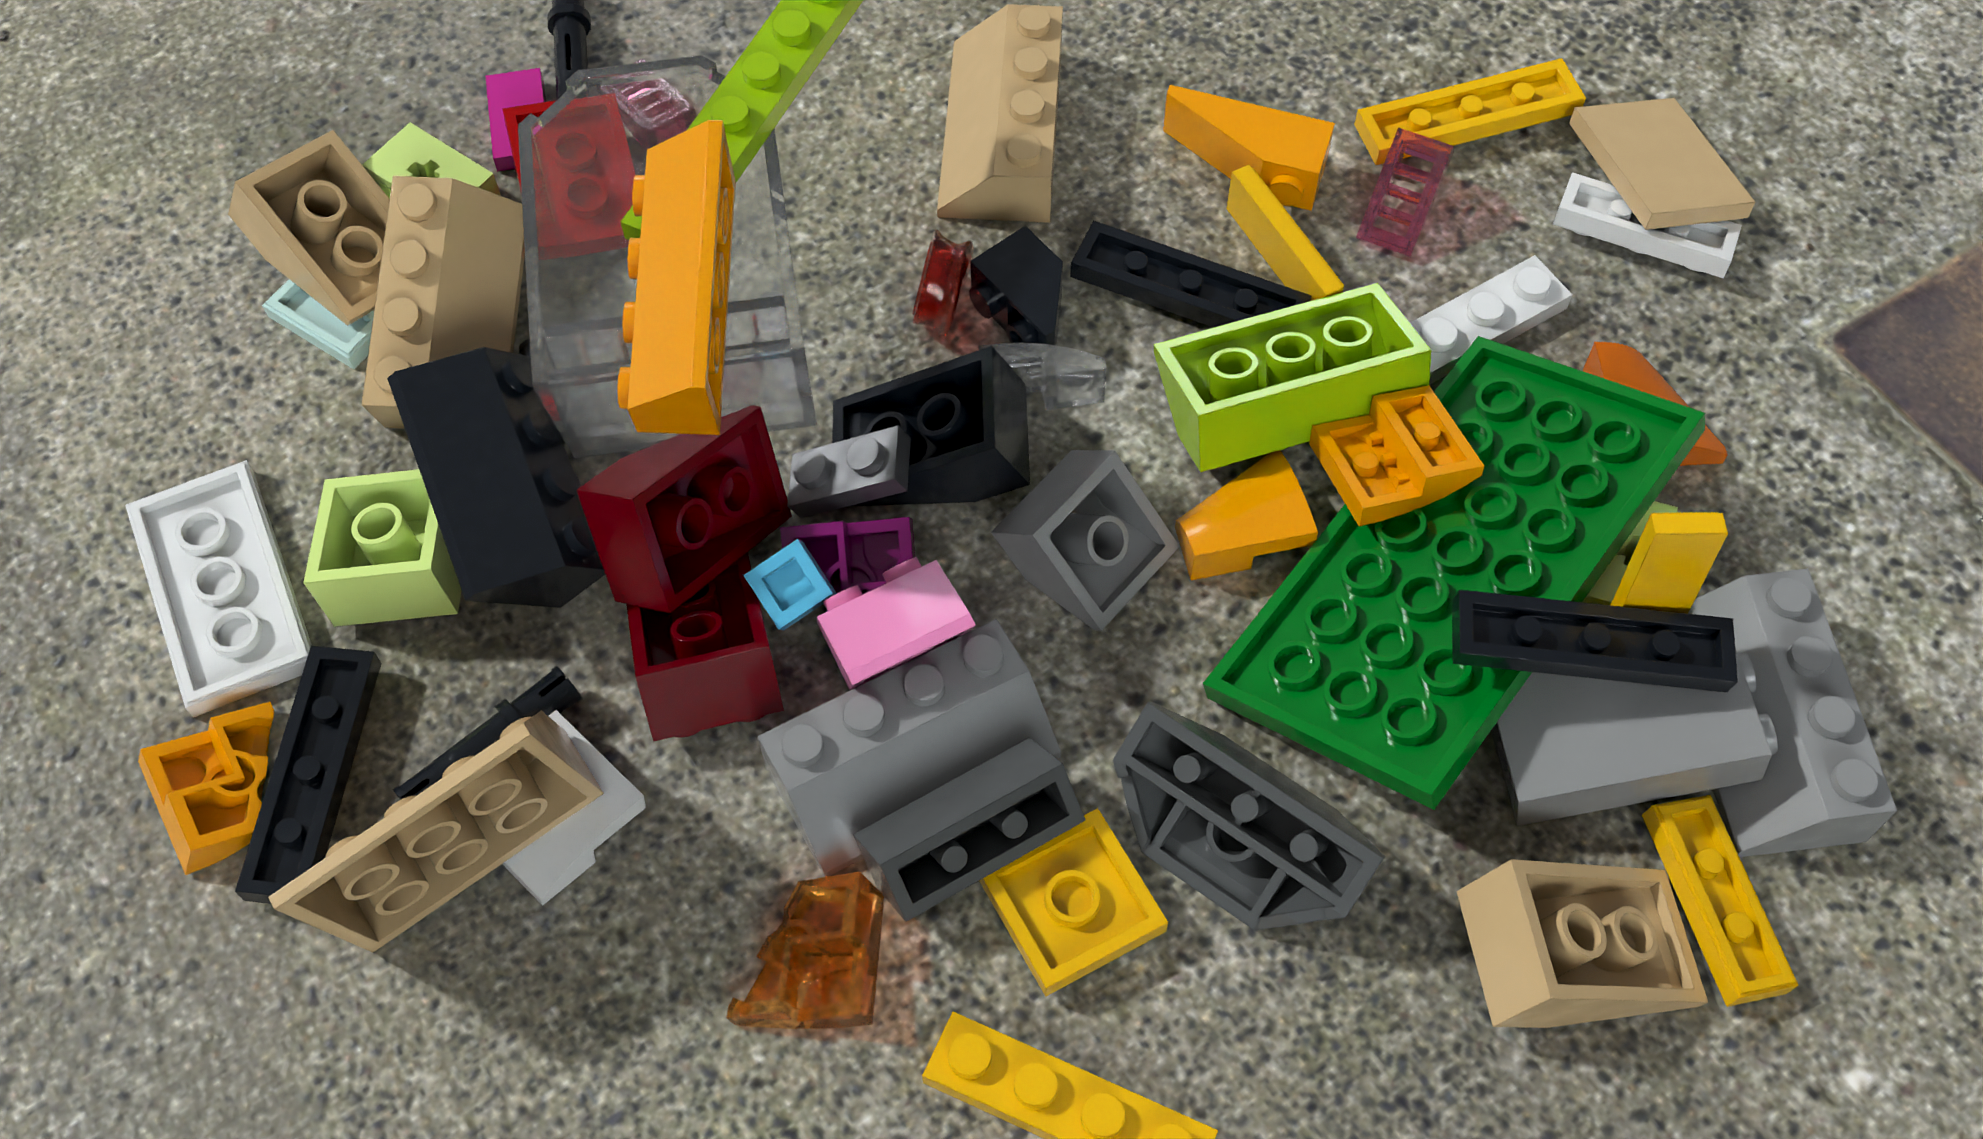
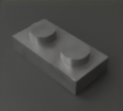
M894 426L792 454L787 507L800 518L906 492L908 488L911 438L899 426Z

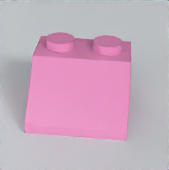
M917 557L909 559L882 573L886 584L872 591L862 594L859 585H856L823 601L827 612L817 616V624L849 690L863 685L970 632L976 626L970 612L937 560L921 566Z

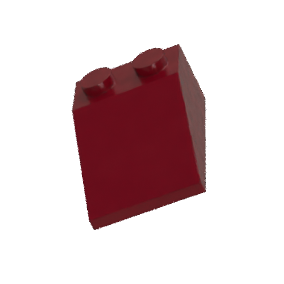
M754 405L721 417L720 435L679 434L619 459L577 489L615 602L667 613L674 611L792 517L791 510L787 507L788 499L761 406Z
M748 552L671 613L626 604L635 677L653 742L671 737H689L701 730L735 722H752L765 715L784 711L759 599L744 577V574L752 570Z

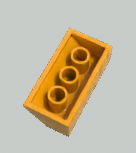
M707 120L647 149L645 175L634 176L632 190L633 212L635 216H642L640 238H630L627 262L629 278L637 279L636 302H625L622 323L624 342L632 343L631 367H620L617 394L619 408L628 410L637 432L720 435L736 188L723 120Z

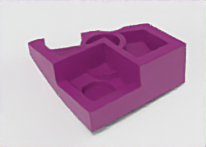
M910 517L852 523L838 521L780 527L782 549L796 539L802 540L836 593L859 585L862 594L872 591L886 584L882 573L902 562L915 558L913 519Z

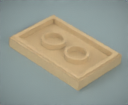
M1675 98L1574 108L1569 122L1570 126L1645 230L1749 217L1755 200Z

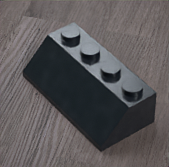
M482 347L398 370L387 378L465 601L561 608L606 575L577 493V489L581 487L579 478L573 471L560 437L559 425L552 416L540 384L539 373L529 356Z

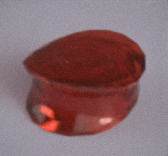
M937 229L932 233L914 304L912 322L916 325L932 326L939 338L948 334L956 314L958 302L970 271V261L973 259L974 247L971 240L957 244L945 238Z

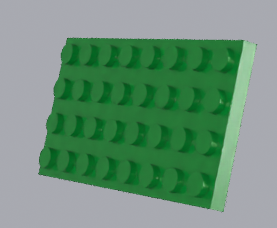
M1478 336L1434 393L1484 464L1482 476L1452 494L1422 508L1360 527L1346 504H1344L1203 682L1207 698L1435 810L1532 673L1453 664L1452 600L1459 590L1583 602L1705 431L1704 412Z

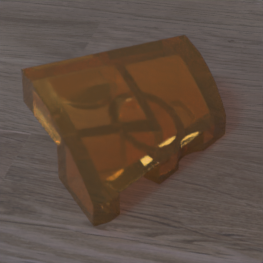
M861 872L798 881L784 906L782 923L776 931L767 936L756 956L765 965L744 1002L733 997L727 1009L726 1019L737 1026L785 1029H827L873 1025L885 898L881 891Z

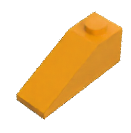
M1169 85L1166 96L1163 131L1230 179L1233 171L1250 165L1283 206H1293L1312 211L1328 160L1335 123Z

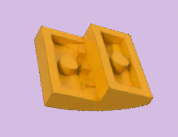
M1430 385L1375 395L1372 397L1369 415L1312 425L1309 445L1359 527L1391 519L1440 500L1482 476L1485 467Z

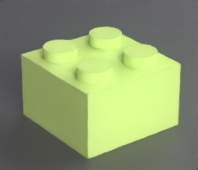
M419 469L324 480L303 583L334 627L458 614L462 590Z

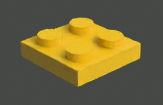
M1098 808L1085 814L1084 822L979 880L1045 997L1167 932V919Z

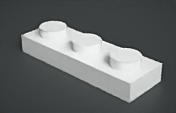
M1573 172L1553 225L1572 230L1579 235L1591 236L1628 248L1636 253L1648 254L1685 266L1690 270L1704 272L1720 278H1724L1730 266L1742 225L1731 221H1719L1645 230L1612 184Z
M1534 255L1410 322L1432 350L1429 385L1448 375L1478 336L1504 344L1566 310L1572 297L1571 292Z

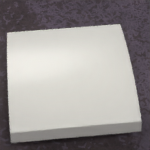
M557 710L551 713L549 717L566 731L604 794L503 863L506 869L542 906L596 862L593 850L646 808L644 795Z

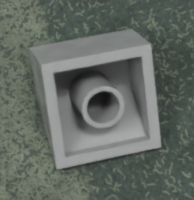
M1071 450L991 532L1025 580L1090 628L1097 631H1102L1180 547L1115 450Z

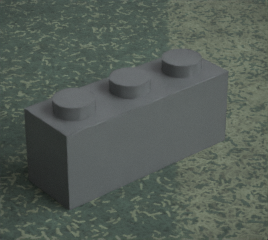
M1028 738L853 834L877 889L904 921L907 922L1084 822L1085 817L1063 763L1034 740Z

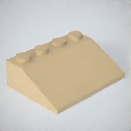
M541 710L532 717H524L511 723L503 730L499 740L477 755L462 758L451 764L444 771L442 779L420 794L403 798L387 809L382 820L360 835L344 838L334 844L327 851L326 858L268 898L275 910L373 953L604 793L566 731Z

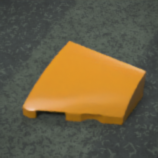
M1280 450L1264 456L1175 522L1176 534L1191 581L1249 570L1252 568L1255 556L1312 546L1318 535L1316 524L1300 484L1290 464Z
M270 701L211 717L207 731L140 749L138 763L185 875L211 866L247 846L251 841L262 805L263 784L267 773V752L270 728L274 717V709Z

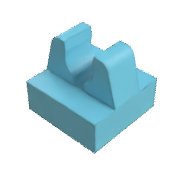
M796 539L744 574L745 579L778 630L784 631L823 605V601L837 594L804 542Z

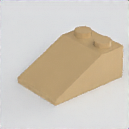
M334 130L235 181L228 215L266 261L347 326L375 310L390 199Z
M1511 859L1456 891L1493 1027L1550 1028L1696 1008L1708 1003L1666 870Z

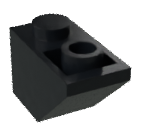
M1025 225L970 261L971 288L969 289V296L976 310L984 318L989 319L992 317L1006 331L1009 341L1017 352L1023 356L1030 355L1046 371L1055 362L1062 299L1063 261Z

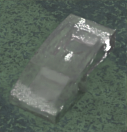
M998 343L978 346V350L993 346L1026 384V393L1041 391L1045 411L1104 402L1107 367L1103 357L1081 350L1048 344Z

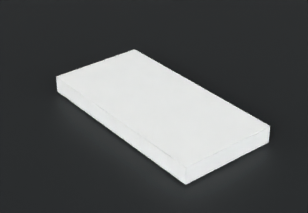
M247 460L125 505L186 710L193 718L302 676L312 644L254 471Z

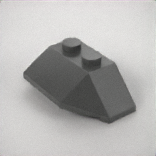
M1147 702L1113 758L1117 776L1121 778L1127 808L1141 852L1255 931L1347 917L1385 858L1337 809L1225 735L1153 702Z

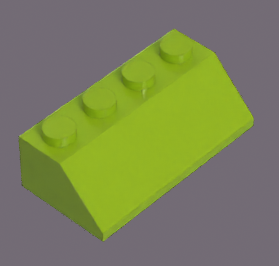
M1379 283L1153 344L1155 359L1178 437L1200 473L1309 442L1312 425L1369 415L1373 396L1427 386L1430 382L1432 350Z

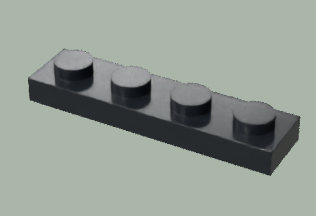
M1094 220L1071 261L1070 277L1211 327H1218L1309 302L1312 298V295Z
M1459 590L1452 600L1453 664L1717 692H1728L1738 682L1733 618Z
M311 645L235 892L244 901L271 904L268 898L270 895L326 857L382 664L375 652Z

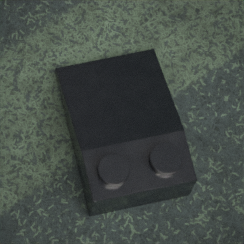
M993 346L833 401L832 443L894 426H899L911 438L907 491L850 506L978 502L1030 485L1026 384Z

